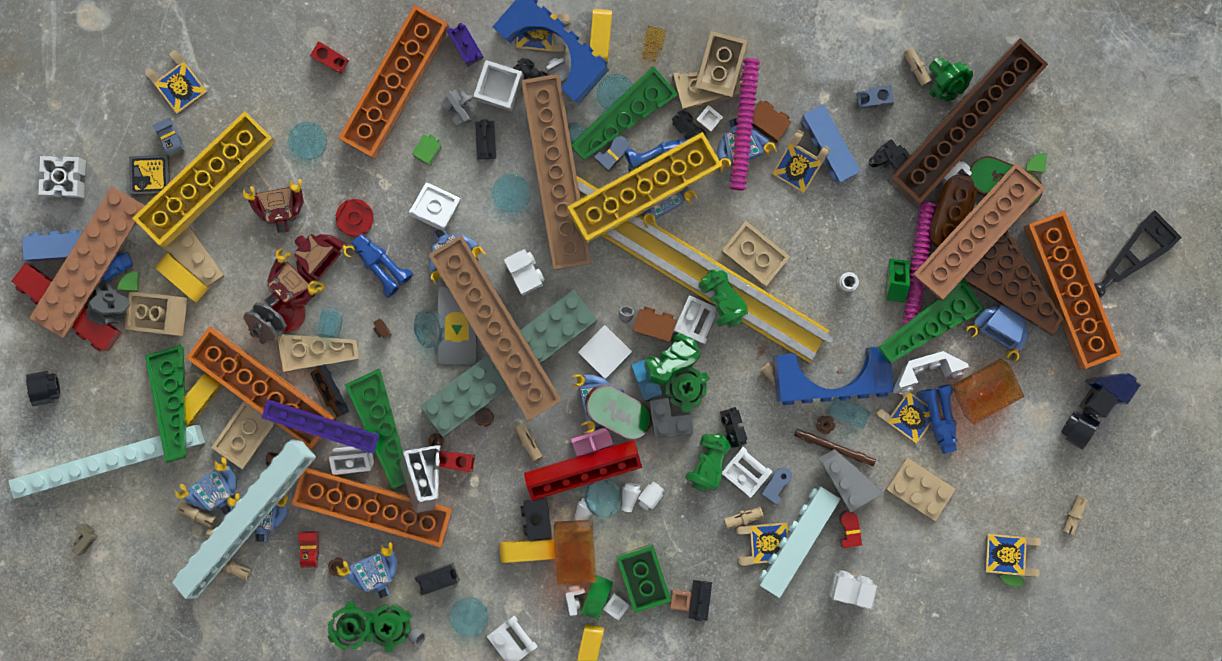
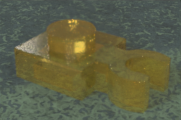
M648 25L643 43L648 48L643 53V59H646L648 53H652L654 55L653 61L657 60L658 54L656 49L662 50L667 30Z

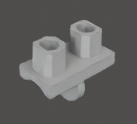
M449 90L445 93L446 97L441 102V105L447 111L453 107L456 109L457 113L452 116V120L456 125L472 121L476 118L471 112V109L474 108V105L471 103L474 99L472 94L466 96L463 91L458 94L456 90Z

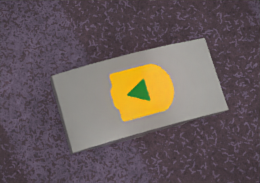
M438 287V364L475 365L477 363V335L449 288Z

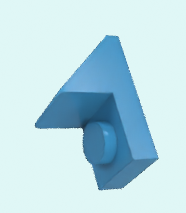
M645 359L631 365L643 399L647 400L661 395L662 392L659 384L649 380V374L644 367Z

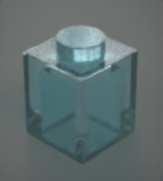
M328 307L327 311L322 310L317 333L339 337L344 314L339 313V309Z

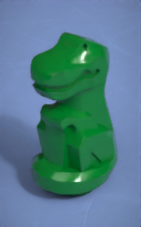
M709 270L698 286L703 293L712 290L715 292V295L710 300L715 304L719 315L716 320L717 326L721 327L727 324L729 328H732L742 323L741 317L748 314V308L743 299L731 288L727 273L724 270Z
M684 334L675 335L672 338V345L669 349L660 354L662 362L655 356L646 359L644 367L649 374V380L656 384L664 385L668 383L671 376L675 373L692 367L700 358L698 345L691 337H687Z
M721 433L716 435L703 434L701 436L700 445L707 448L708 452L707 454L700 453L698 455L699 461L693 472H688L685 477L693 482L692 488L704 493L707 489L715 491L721 482L723 459L730 450V443Z

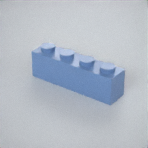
M823 104L804 114L801 124L806 132L809 131L812 137L810 141L814 148L818 147L819 151L824 146L830 148V152L823 164H827L830 169L828 173L832 181L840 184L858 174L860 169L825 105Z
M67 230V234L51 231L48 232V235L42 236L41 233H29L28 237H22L23 260L66 259L82 233H79V230Z

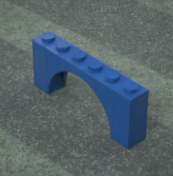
M515 0L492 27L509 43L518 36L534 30L549 31L560 36L568 46L571 57L570 73L561 89L579 105L609 71L605 66L607 62L600 55L596 58L592 54L594 50L586 43L580 44L578 42L579 37L573 31L568 33L564 29L566 25L558 18L553 20L550 17L552 13L544 6L540 8L536 5L537 0Z
M877 347L866 348L865 361L860 373L850 383L837 389L823 388L811 382L800 369L796 354L773 356L776 401L783 402V405H793L795 400H801L802 404L813 403V399L820 398V402L832 401V397H839V400H850L852 395H857L858 399L869 398V394L875 393L876 397L888 396V392H894L892 365L887 363Z

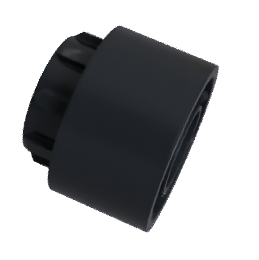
M42 371L26 375L27 392L32 406L54 403V399H58L61 396L60 384L56 374Z
M1073 412L1061 432L1066 436L1065 440L1083 450L1094 435L1100 422L1085 412H1082V414Z

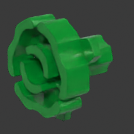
M935 58L929 64V70L936 76L935 84L932 85V90L929 94L932 97L937 96L940 100L944 99L945 101L955 99L957 97L956 92L960 95L968 88L973 78V71L966 63L957 62L951 65L949 61H945L943 58Z
M693 367L687 368V370L695 373L697 377L688 373L675 377L677 374L675 373L671 376L668 383L665 384L666 395H671L669 387L672 383L674 396L682 401L677 402L673 397H670V402L681 407L682 412L686 413L691 411V407L702 402L701 397L694 402L690 401L696 399L701 390L700 384L702 385L701 395L707 394L706 382L710 379L706 372L700 373ZM689 382L690 388L687 393H684L683 385Z
M355 601L346 602V606L334 612L332 615L333 619L328 622L329 635L327 637L331 643L334 642L342 650H346L349 644L343 643L340 638L350 642L361 638L358 643L350 646L352 650H355L365 641L371 642L375 636L371 632V620L366 619L364 621L363 619L367 615L366 611L356 607ZM339 614H343V615L338 619V621H337L336 631H335V630H334V626H333V625H334V622H335V618H336ZM352 623L354 625V628L349 627V624Z
M384 604L375 612L369 611L365 619L371 620V632L373 634L376 633L373 641L384 646L385 652H393L394 647L404 642L407 638L406 635H403L401 639L395 640L402 634L403 622L406 624L405 634L411 631L410 618L412 615L409 610L405 611L397 604H393L390 609L396 610L400 615L394 612H385L379 616L381 611L389 608L387 604ZM387 624L388 626H391L392 629H385L384 626Z

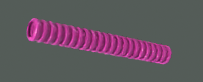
M754 58L744 59L743 63L745 65L742 66L744 71H742L743 77H741V81L743 83L740 84L742 89H740L741 95H739V99L741 101L738 102L740 105L738 107L739 113H737L739 119L736 120L738 123L736 125L737 131H735L737 137L734 138L736 141L734 143L735 149H733L735 155L732 157L734 158V161H732L733 167H731L733 173L730 175L732 179H730L731 185H729V188L737 191L746 190L745 184H747V180L745 179L748 177L746 172H748L747 166H749V163L747 161L750 159L748 154H750L749 148H751L749 142L752 141L750 138L752 136L751 130H753L751 124L754 123L752 120L754 118L753 112H755L753 106L756 105L754 100H756L755 94H757V91L755 89L758 87L756 83L758 82L757 77L759 73L757 71L760 69L758 67L760 61Z
M921 202L919 204L921 208L918 209L920 214L917 215L919 220L916 222L918 226H916L917 232H915L916 238H914L916 243L913 244L915 250H912L914 256L911 257L913 262H911L912 268H910L911 273L909 274V277H911L908 297H906V309H904L906 313L903 315L905 320L902 321L904 325L920 313V308H922L920 304L923 302V299L921 297L924 296L922 291L925 288L913 274L928 259L927 255H930V252H928V249L931 248L929 246V243H931L929 230L933 214L935 213L934 208H936V204L931 202Z

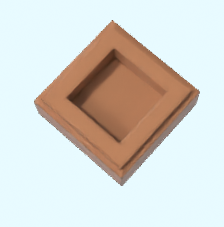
M672 589L670 609L689 612L691 592Z

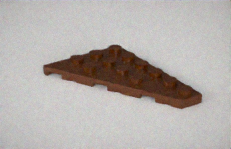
M1007 230L962 280L1053 336L1064 318L1055 308L1052 299L1046 294L1040 280L1031 270V266L1026 262L1020 252L1021 250L1014 239L1010 237Z

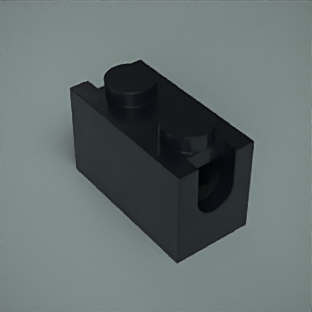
M454 562L415 577L416 582L420 585L421 590L419 592L421 596L454 585L460 581Z

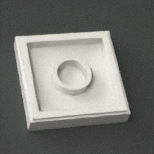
M426 182L409 211V216L444 231L460 202V198Z
M604 325L578 353L606 379L632 351Z

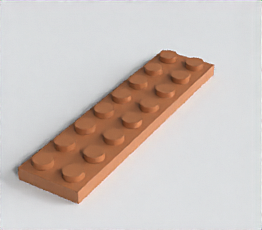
M1015 163L919 267L913 276L943 301L1045 190V187Z
M111 186L31 314L30 319L60 337L66 338L136 225L132 218L145 205Z

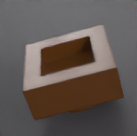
M379 318L373 322L375 325L373 330L379 338L387 339L392 336L382 319Z

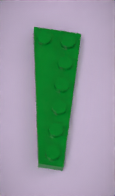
M651 66L571 143L572 149L581 159H586L605 146L606 143L618 137L619 134L631 128L635 123L676 97L678 93L657 69Z
M961 280L943 301L939 298L934 300L880 344L877 349L887 363H891L985 309L966 282Z
M177 345L145 355L164 458L167 463L187 458L184 347Z
M377 369L344 385L365 430L380 435L375 452L392 489L406 483L400 466L403 449L382 372L380 369Z

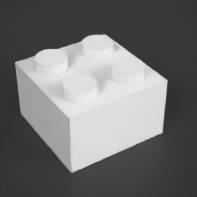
M486 60L474 93V98L479 102L513 112L522 86L521 80H524L525 76L522 71Z

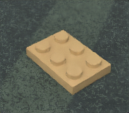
M747 221L743 223L721 250L765 287L790 258L788 254Z
M243 401L211 448L243 470L275 426V423L262 419L263 414Z
M907 457L886 488L887 491L933 521L937 520L956 490Z

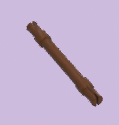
M799 429L795 431L794 436L808 443H814L829 450L835 449L840 454L853 458L860 463H866L871 466L875 465L876 459L866 456L864 453L845 448L809 432L806 433Z

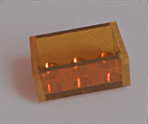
M1002 358L951 385L964 416L973 425L1025 397L1011 365Z
M593 519L555 521L554 543L557 585L596 583Z

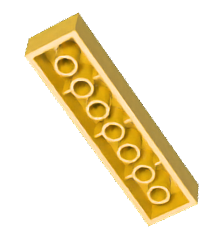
M244 111L132 219L159 246L165 249L276 142Z
M702 132L567 207V213L583 241L587 244L717 172L722 167V164Z

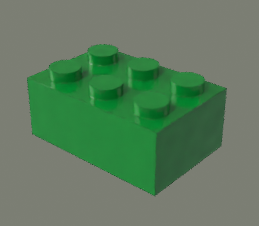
M653 543L616 555L634 613L671 602Z

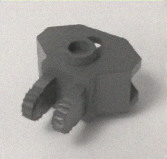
M110 283L104 284V291H101L98 285L93 292L94 298L89 302L86 315L88 320L99 325L119 323L127 315L126 309L130 306L128 298L116 293V290H112Z
M256 302L253 308L243 316L244 321L249 327V335L260 338L259 342L261 344H264L267 340L274 341L287 326L282 316L264 303Z

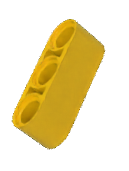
M593 9L590 47L594 50L592 54L596 58L600 55L607 62L606 65H608L612 10Z
M168 252L155 266L162 275L196 303L209 289L207 285Z
M204 373L185 396L186 427L193 424L222 386L221 383L207 373Z
M554 538L499 543L501 563L556 558Z
M585 624L577 661H597L604 631L603 627Z

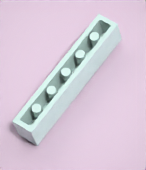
M818 486L817 489L815 487L812 489L808 496L810 498L807 505L803 504L798 512L800 514L798 520H794L789 526V535L787 538L783 537L778 544V547H780L778 553L772 554L768 561L769 567L766 571L763 569L758 577V580H760L758 584L779 598L840 501L839 497L821 486Z

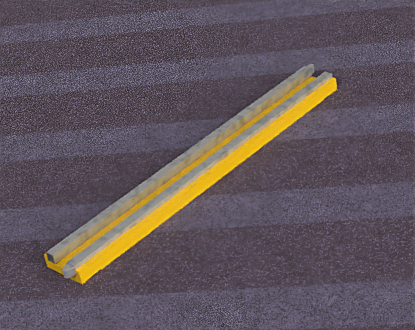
M577 176L580 199L599 190ZM640 214L601 235L604 239L714 306L715 304L710 299L715 295V292L712 290L703 293L698 284L708 274L709 270H724L728 275V282L731 288L743 299L748 308V314L741 317L742 323L790 353L796 354L797 357L808 364L815 357L823 341L833 342V338L828 334L830 330L660 226L654 225L653 222L649 221L646 228L643 217Z

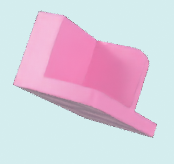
M606 427L571 439L577 457L613 445L609 430Z

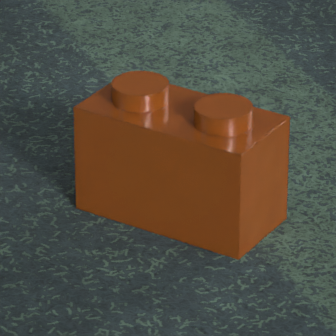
M760 100L754 108V118H752L754 123L751 126L777 143L791 124L790 117L781 111L780 113L773 109L774 106L768 101L763 102Z
M644 306V310H639L633 331L670 342L676 319H673L674 315L663 312L662 315L655 313V309Z

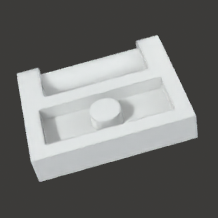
M689 295L674 331L706 344V336L716 314H718L715 306ZM706 309L709 313L699 335L695 334L694 331L703 310Z
M741 447L722 471L726 478L750 498L772 473L770 468H765L747 453V449ZM743 458L761 473V476L759 478L755 477L738 461Z
M515 615L487 635V638L505 661H519L538 647L518 624V619ZM508 627H512L526 648L523 650L508 632Z

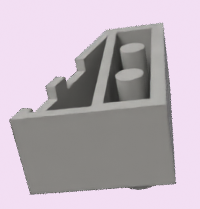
M440 445L403 451L400 466L415 513L434 510L438 499Z
M835 449L818 458L844 506L850 512L884 493Z

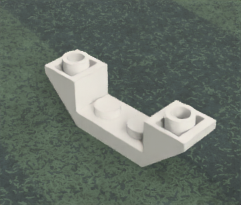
M944 351L911 360L902 368L893 389L894 394L898 392L905 394L912 391L913 387L918 383L915 375L923 372L926 368L933 370L941 367L945 378L953 377V379L963 376V372L969 366L967 363Z

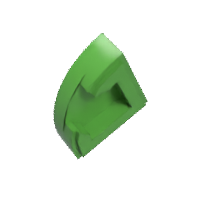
M1041 153L1031 158L1025 170L1044 173L1046 170L1047 153Z
M140 272L126 274L120 280L117 290L139 291Z
M998 575L1003 582L1010 586L1019 587L1026 585L1021 576Z

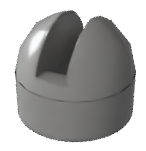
M629 306L620 307L619 319L624 323L630 322L634 316V309Z
M419 629L410 631V642L415 646L422 644L426 634Z

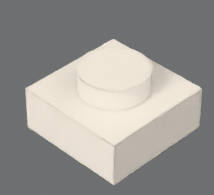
M708 105L696 121L711 133L723 116Z
M614 593L603 610L619 621L630 604Z

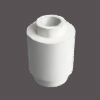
M852 272L842 274L837 280V286L842 292H851L859 284L858 277ZM845 279L850 282L848 287L844 284Z
M653 481L651 485H647L638 497L640 500L638 504L645 510L649 508L653 510L664 496L665 490Z

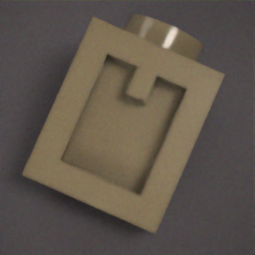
M88 524L77 525L75 528L82 534L74 542L75 547L72 550L77 556L84 554L98 537L94 533V528Z

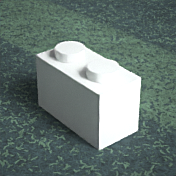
M353 447L333 448L329 456L332 475L370 471L374 464L372 453Z

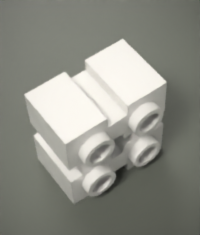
M40 156L39 172L44 173V179H39L38 195L62 198V196L84 198L85 183L80 181L81 175L85 176L86 160L79 157H63V159L52 156Z
M523 249L504 259L523 296L544 286L542 282L545 279L540 269L536 270L534 268L536 261L531 252L527 253Z
M841 570L839 573L834 572L828 594L833 600L872 609L877 586L872 583L873 580L858 575V578H853L854 575Z

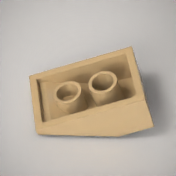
M711 31L695 87L733 97L742 72V66L744 65L743 60L747 57L750 42Z
M129 292L128 300L130 306L126 310L127 315L124 329L183 336L188 298Z

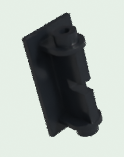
M527 58L519 59L513 68L522 71L525 76L524 80L528 79L529 76L531 78L549 76L544 71L536 69L534 67L535 64Z
M687 111L677 112L678 115L671 119L673 121L672 124L680 133H683L685 130L688 131L683 136L685 139H691L702 132L706 135L700 126H696L693 122L694 118Z
M482 119L475 122L477 160L496 159L494 121Z
M882 145L876 150L877 153L869 159V165L873 168L882 164L884 167H887L893 162L891 159L893 155L889 148Z
M733 407L720 411L721 422L727 433L726 439L730 443L731 448L747 444L746 440L748 438L744 426L737 428V424L743 423L739 410Z
M693 580L688 618L695 619V621H708L712 582Z

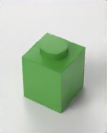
M423 134L412 155L431 166L442 148L439 144L440 140L431 134L429 137Z

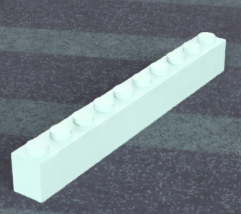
M200 425L186 428V449L205 443ZM153 437L8 480L13 499L22 498L164 456L161 437Z
M291 440L285 444L283 451L272 460V464L267 470L260 474V478L256 483L248 488L246 495L224 517V521L220 526L212 531L210 538L201 544L199 551L188 560L189 563L177 573V577L172 583L185 599L199 597L316 458L302 441Z

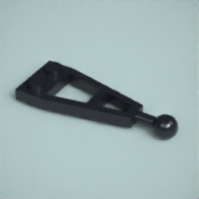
M1153 210L1136 227L1106 270L1108 276L1100 283H1094L1099 298L1104 296L1106 287L1113 281L1116 283L1120 282L1169 251L1182 238L1156 210ZM1145 229L1161 248L1140 261L1130 251V248ZM1126 257L1133 266L1118 274L1115 269L1122 259Z

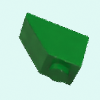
M890 258L885 286L886 300L905 303L910 287L909 261Z
M595 574L580 613L599 620L613 581Z

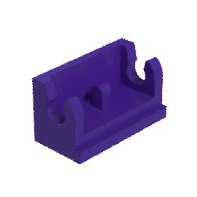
M459 23L455 29L449 28L447 30L467 67L484 58L465 24Z

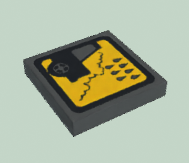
M168 155L129 157L130 195L158 194L170 183Z

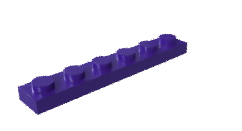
M267 400L262 419L372 454L375 452L380 436L379 434L272 400Z

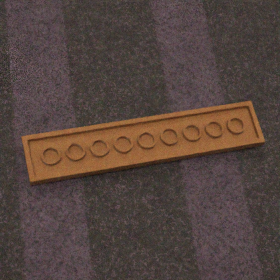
M554 74L521 80L553 270L592 264L588 243L585 244L567 213V207L580 200V193L560 75Z
M460 235L428 254L528 421L561 402L562 399L464 237Z

